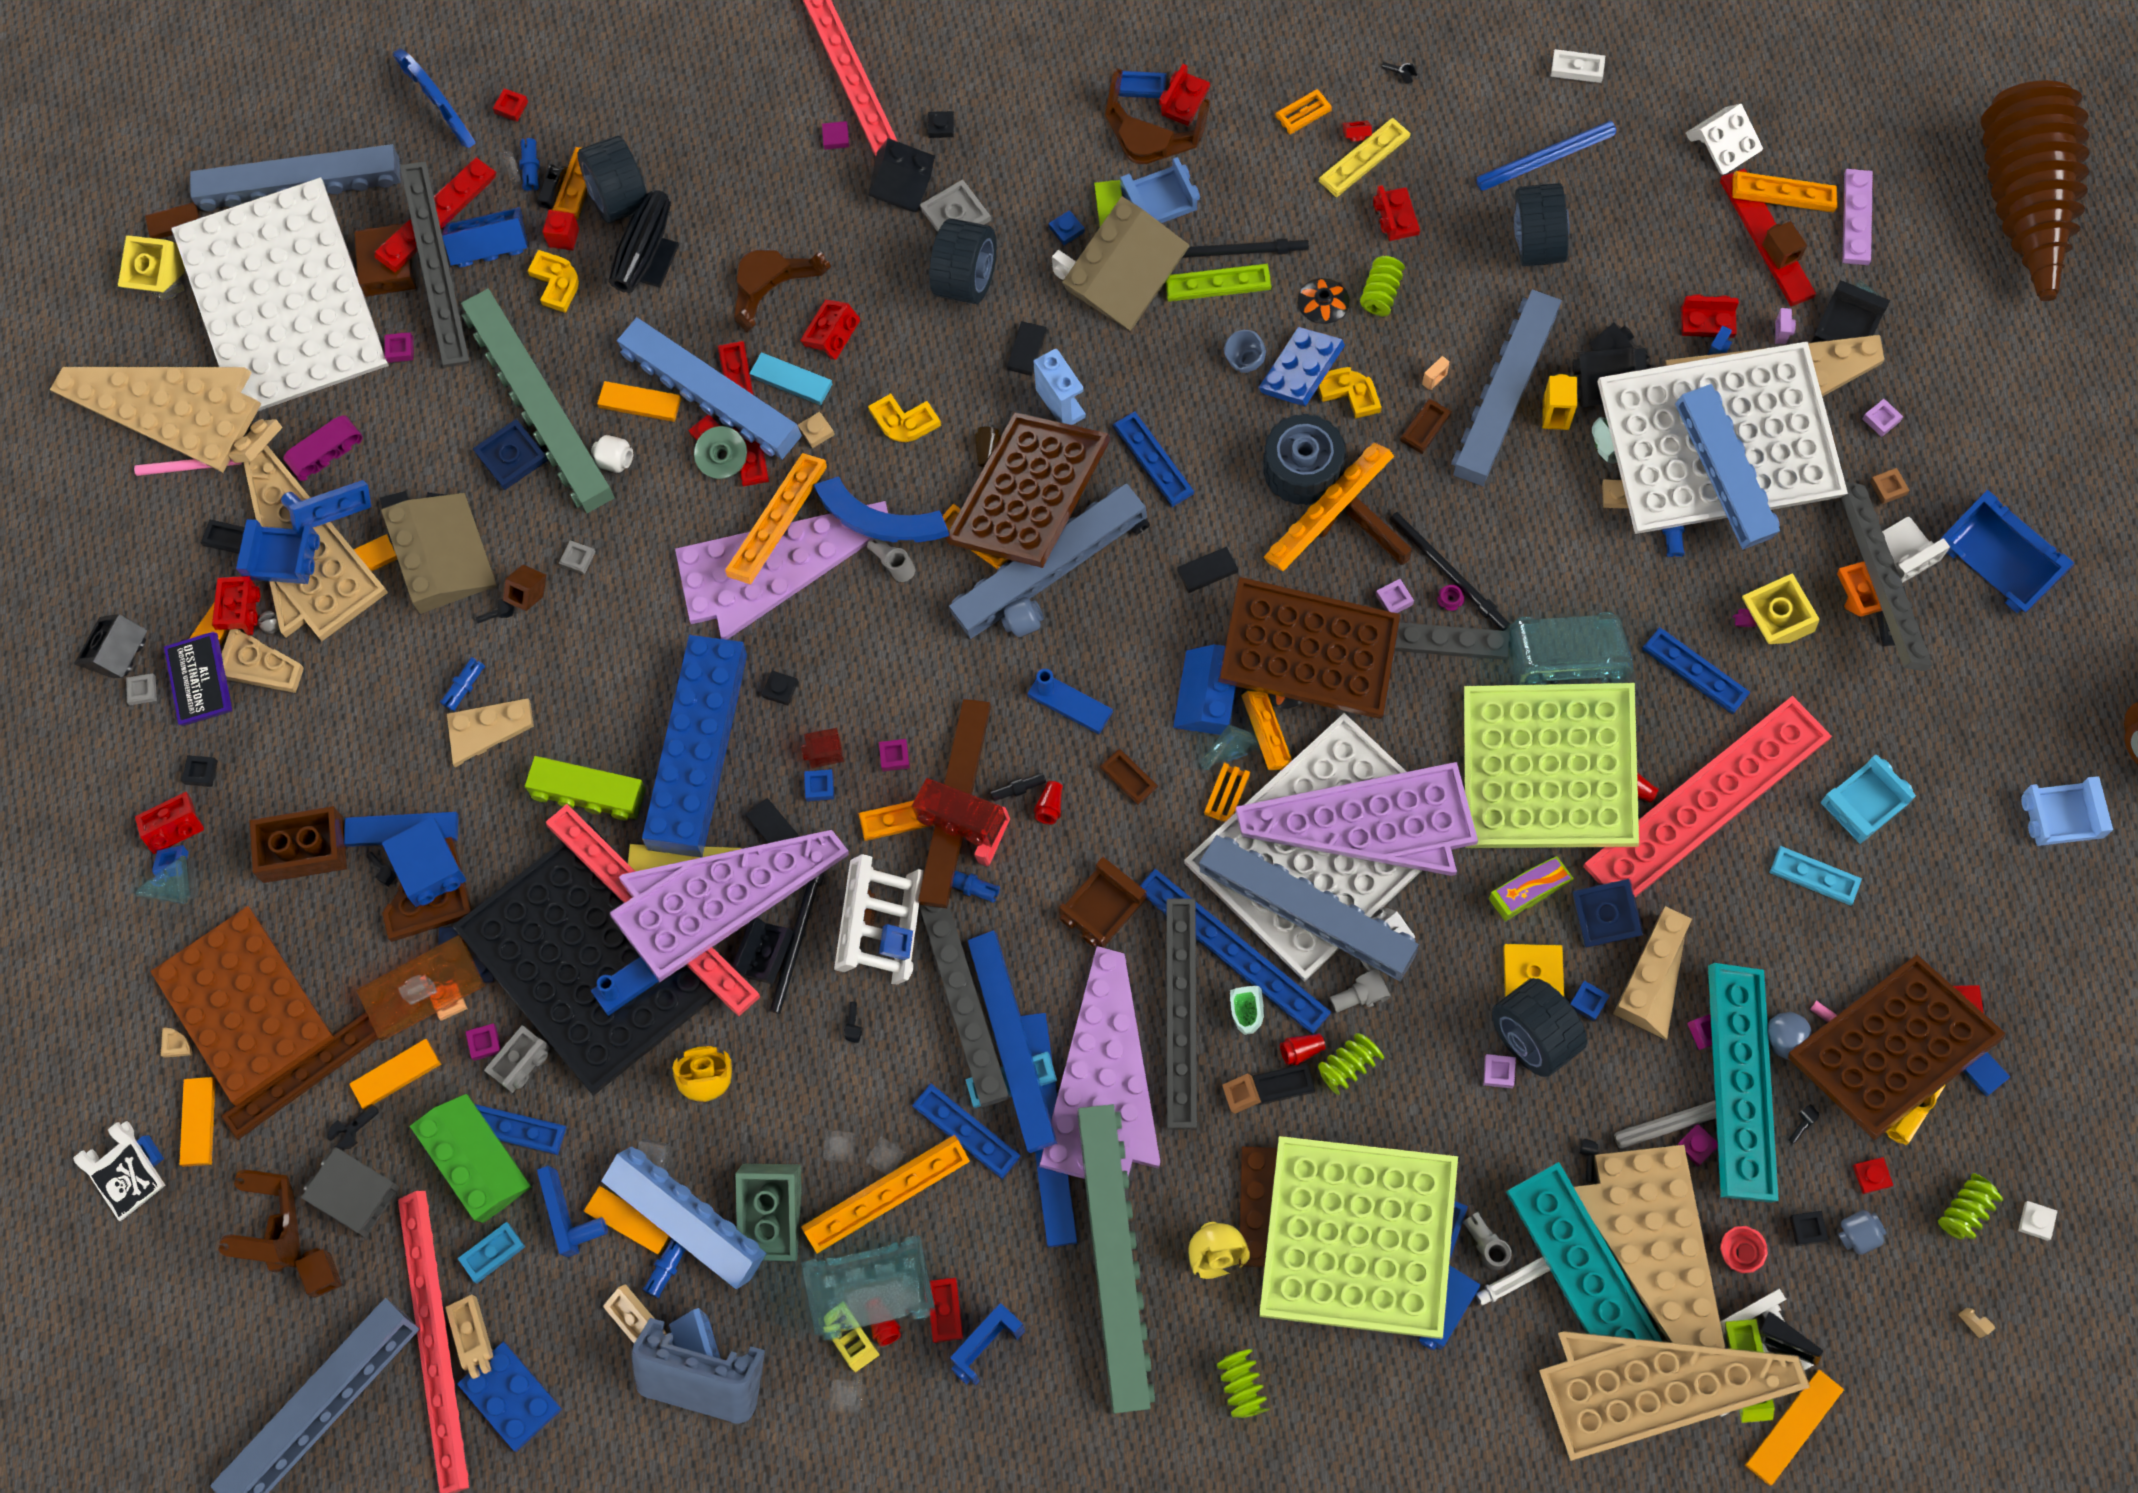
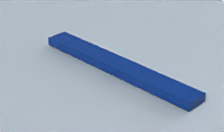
M1154 869L1140 885L1147 891L1146 899L1166 916L1167 899L1191 898L1157 869ZM1196 902V940L1249 984L1259 986L1265 997L1313 1035L1329 1017L1331 1011Z
M993 930L969 939L968 944L1026 1148L1029 1153L1057 1144V1140L998 936Z
M1046 1013L1021 1016L1032 1057L1048 1052L1052 1061ZM1055 1082L1041 1086L1050 1119H1052L1057 1100ZM1044 1148L1035 1151L1047 1246L1051 1248L1077 1244L1068 1174L1039 1167Z

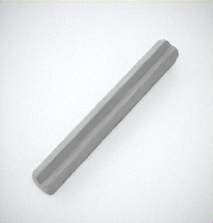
M1716 1102L1705 1103L1618 1131L1614 1135L1615 1142L1619 1148H1624L1715 1119Z

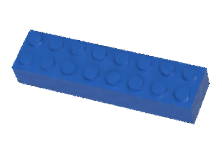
M689 635L642 840L649 851L703 857L747 658L743 642Z

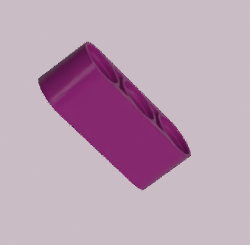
M341 415L289 449L283 459L298 480L306 481L309 475L312 473L315 475L330 464L329 461L334 458L338 459L352 449L351 446L354 444H360L363 436L346 415Z

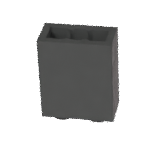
M335 1147L332 1152H329L321 1162L322 1168L317 1175L306 1183L303 1190L304 1194L301 1198L366 1238L400 1187Z

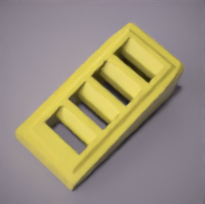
M844 1302L819 1320L854 1372H857L880 1355ZM843 1316H846L847 1320L833 1330L831 1325ZM851 1326L854 1328L844 1337L839 1339V1334H841ZM856 1337H860L858 1342L846 1349V1344Z

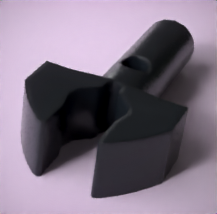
M372 1104L350 1123H341L337 1120L329 1129L328 1140L332 1141L339 1133L344 1132V1140L334 1147L340 1150L351 1149L358 1143L355 1140L356 1132L379 1114V1109Z

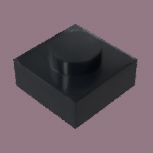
M954 111L928 112L929 138L954 137Z
M772 670L762 692V697L788 706L798 684V679Z
M187 755L182 782L185 785L212 787L218 761L214 757Z
M1822 1211L1790 1216L1796 1247L1829 1241Z

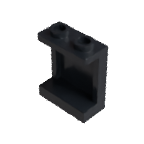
M1840 280L1811 343L1874 336L1890 300Z
M1633 346L1576 352L1577 359L1572 360L1573 374L1578 375L1577 402H1579L1582 408L1602 405L1598 379L1605 376L1645 370V348Z

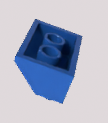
M520 207L449 223L444 226L442 233L451 266L458 264V267L469 266L473 264V260L482 258L483 261L495 260L499 254L503 253L517 255L524 252L523 249L527 248L528 245Z
M1213 644L1186 651L1173 728L1228 736L1236 686L1218 682L1225 646Z

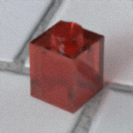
M837 728L804 734L806 744H801L804 761L809 760L811 768L844 762Z

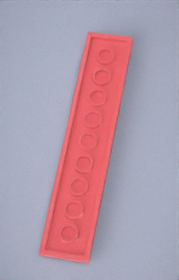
M1791 696L1638 820L1639 847H1604L1585 862L1583 867L1599 885L1631 879L1636 898L1823 746L1832 736Z

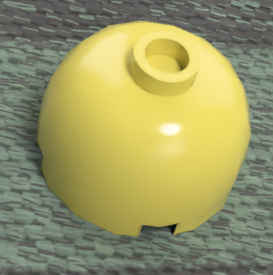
M1209 1222L1204 1224L1190 1240L1188 1249L1193 1273L1196 1275V1272H1199L1200 1278L1213 1279L1229 1274L1223 1269L1239 1264V1259L1241 1260V1265L1239 1266L1241 1268L1250 1257L1247 1243L1242 1234L1235 1227L1224 1223Z

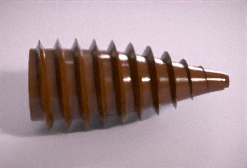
M2050 80L2031 81L2005 89L1995 96L1991 106L1983 113L1980 122L1982 129L1985 131L1982 142L1987 149L1985 162L1990 167L1987 177L1993 185L1991 196L1998 203L1995 208L1996 214L2004 221L2002 224L2003 233L2013 239L2011 242L2012 249L2024 256L2022 264L2029 269L2030 279L2034 283L2036 294L2041 301H2052L2057 298L2056 295L2059 293L2061 273L2065 267L2063 265L2065 253L2072 249V245L2067 244L2068 238L2080 231V226L2071 221L2080 217L2085 211V206L2076 202L2082 199L2088 192L2087 186L2081 183V181L2089 174L2088 167L2082 164L2089 156V149L2083 145L2089 138L2088 130L2083 127L2088 121L2089 116L2083 108L2077 106L2082 101L2083 96L2078 90L2073 89L2068 84Z

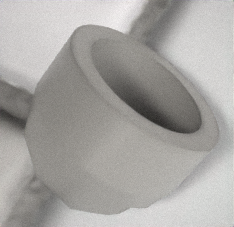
M265 611L260 614L258 625L264 633L273 634L280 629L276 613Z

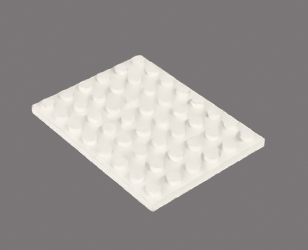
M322 178L172 228L219 367H245L252 372L241 393L261 403L258 411L389 366Z
M1808 342L1600 377L1597 381L1635 534L1727 518L1675 406V403L1682 394L1712 384L1715 391H1718L1721 395L1722 407L1726 415H1729L1733 421V430L1737 439H1740L1744 444L1745 456L1749 464H1752L1756 470L1757 482L1760 488L1765 490L1771 510L1841 498L1848 494Z
M1343 713L1244 805L1405 773L1406 771L1355 722ZM1236 813L1184 860V864L1304 982L1340 948L1201 873L1199 862L1216 834L1222 838L1227 836L1238 842L1239 847L1248 852L1249 850L1258 852L1264 857L1266 862L1272 865L1275 863L1282 865L1289 871L1290 875L1298 879L1299 877L1308 879L1314 884V888L1322 892H1332L1339 898L1340 902L1348 906L1353 904L1361 908L1365 912L1364 915L1370 918L1422 871L1242 837Z

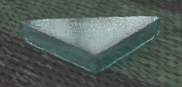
M1228 724L1200 761L1202 768L1208 770L1212 764L1223 760L1229 762L1248 755L1247 752L1260 748L1256 734Z
M180 856L141 885L136 891V895L186 904L190 898L186 856Z

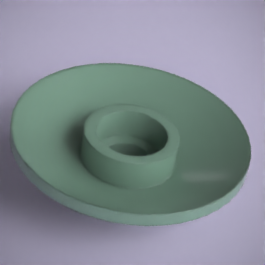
M724 426L713 427L705 431L697 440L694 448V458L698 468L705 475L714 479H726L737 474L744 466L747 458V447L742 436L734 429ZM721 451L727 452V456L724 459L718 458Z

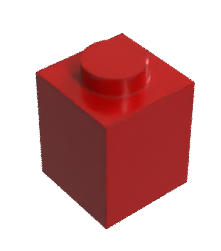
M549 210L542 232L548 247L573 251L579 233V226L574 213Z

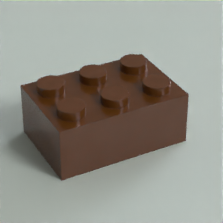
M334 806L250 820L253 874L263 883L347 869L346 847L344 845L343 816Z

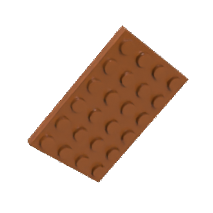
M249 906L150 971L231 1103L235 1106L334 1039L333 1034Z

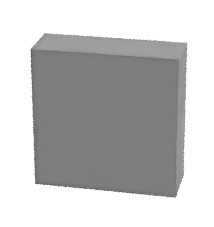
M570 540L559 561V565L585 575L595 550Z
M153 673L126 678L127 703L135 705L157 701L156 676Z

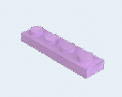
M1846 169L1844 173L1842 263L1869 265L1871 262L1873 171Z

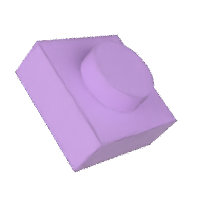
M1780 309L1775 324L1776 344H1786L1789 336L1794 335L1796 320L1792 319V309Z
M1883 399L1870 409L1862 419L1882 437L1901 422L1903 416Z
M1401 579L1376 591V597L1385 611L1398 613L1414 603L1413 598Z
M1486 1054L1483 1085L1513 1089L1516 1057Z

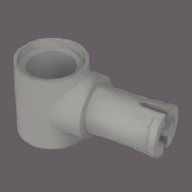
M874 538L873 540L876 544L871 540L868 542L867 549L881 559L882 564L889 569L895 580L905 582L914 576L915 566L904 549L891 547L885 541Z
M1373 970L1359 976L1352 988L1331 996L1330 1000L1335 1012L1338 1013L1359 1003L1361 1006L1366 1004L1367 1007H1372L1374 1002L1379 1000L1384 1002L1391 995L1380 971Z
M1477 1212L1462 1223L1478 1243L1476 1247L1481 1253L1483 1264L1492 1271L1501 1270L1507 1265L1512 1256L1510 1246L1505 1241L1500 1240L1496 1233L1492 1234L1480 1217L1479 1212ZM1492 1248L1499 1249L1503 1253V1261H1493L1489 1256V1250Z

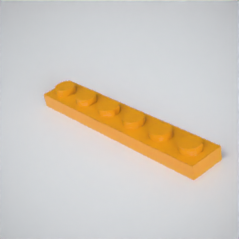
M1373 443L1366 448L1354 464L1345 470L1338 481L1328 487L1325 494L1308 508L1307 512L1289 528V531L1278 542L1272 545L1264 559L1270 565L1284 571L1394 457L1390 449L1377 443Z
M804 453L800 455L725 569L727 577L750 585L752 584L813 490L814 484L818 482L826 470V460Z
M953 1135L804 1224L801 1228L815 1252L819 1253L969 1163L970 1160L957 1137Z

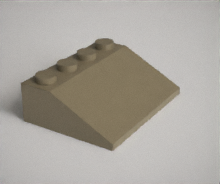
M1121 196L1062 283L1068 292L1131 331L1190 245L1142 208Z
M465 493L406 500L381 509L412 603L420 614L497 586Z

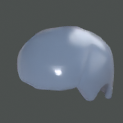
M1243 329L1234 332L1227 339L1224 346V354L1233 369L1240 373H1248L1256 370L1264 363L1266 349L1263 341L1255 331Z
M1794 1012L1779 1013L1768 1023L1769 1043L1774 1053L1785 1059H1788L1790 1051L1812 1035V1030L1807 1020Z

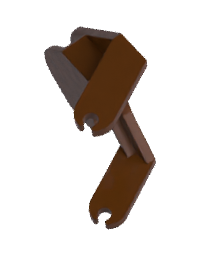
M1117 68L1114 71L1105 116L1129 160L1137 164H1149L1197 148L1205 130L1210 106L1209 99L1205 98L1204 102L1202 101L1195 130L1174 134V131L1127 115L1117 102L1123 70Z
M755 250L747 253L741 259L738 268L737 285L739 290L734 320L748 333L756 325L754 317L761 299L772 288L790 279L822 276L831 268L829 261L824 259L825 256L821 252L816 253L811 259L784 258L777 250Z
M247 1169L240 1170L235 1176V1187L241 1191L279 1196L280 1214L269 1216L264 1239L232 1234L225 1235L220 1239L219 1243H226L229 1246L219 1245V1252L227 1257L266 1262L268 1270L275 1273L280 1272L285 1267L297 1268L295 1261L302 1259L294 1193L288 1176ZM242 1178L244 1181H238L237 1179Z

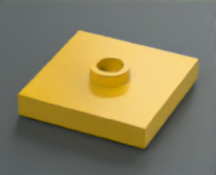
M1504 944L1505 997L1530 978H1538L1549 983L1564 997L1562 945Z

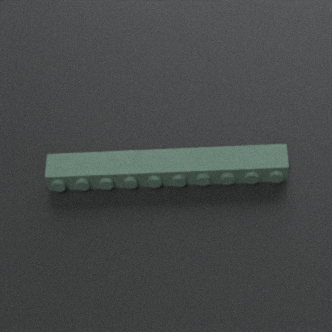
M489 288L462 302L461 305L465 311L461 315L468 328L474 327L477 331L473 336L480 348L486 346L489 352L485 353V356L492 368L498 366L500 372L497 373V376L503 386L509 385L512 389L509 395L516 407L521 405L524 409L521 415L527 426L533 425L536 432L533 435L540 447L544 445L547 447L548 452L545 455L551 466L555 467L558 465L561 472L557 473L565 488L570 485L573 490L569 495L576 507L582 506L585 512L589 513L614 499L608 483Z
M1114 1104L1078 1108L1077 1116L1112 1414L1151 1409L1150 1403L1155 1402L1153 1384H1148L1146 1374V1372L1151 1371V1361L1149 1353H1144L1143 1341L1147 1340V1328L1145 1322H1140L1139 1310H1144L1142 1291H1136L1135 1283L1136 1279H1140L1138 1261H1133L1131 1250L1136 1249L1135 1231H1129L1128 1219L1133 1218L1131 1200H1125L1124 1189H1129L1128 1172L1122 1171L1121 1159H1125L1124 1141H1118L1117 1129H1122L1120 1111L1115 1112Z

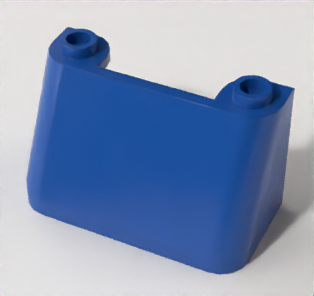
M1988 489L1941 538H1944L1950 546L1946 553L1953 559L1958 555L2006 596L2008 600L2005 604L2017 614L2021 610L2027 613L2074 566V562L2064 553H2057V549L2053 545L2051 546L2014 515L2008 507H2003V504Z

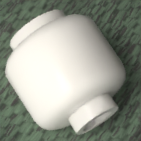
M604 435L598 442L593 444L591 456L594 457V462L598 468L619 473L631 465L633 449L630 448L629 443L625 439Z

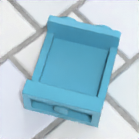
M1874 755L1867 764L1839 787L1827 793L1820 803L1861 844L1905 808L1916 795L1911 785L1907 781L1900 779L1885 759Z

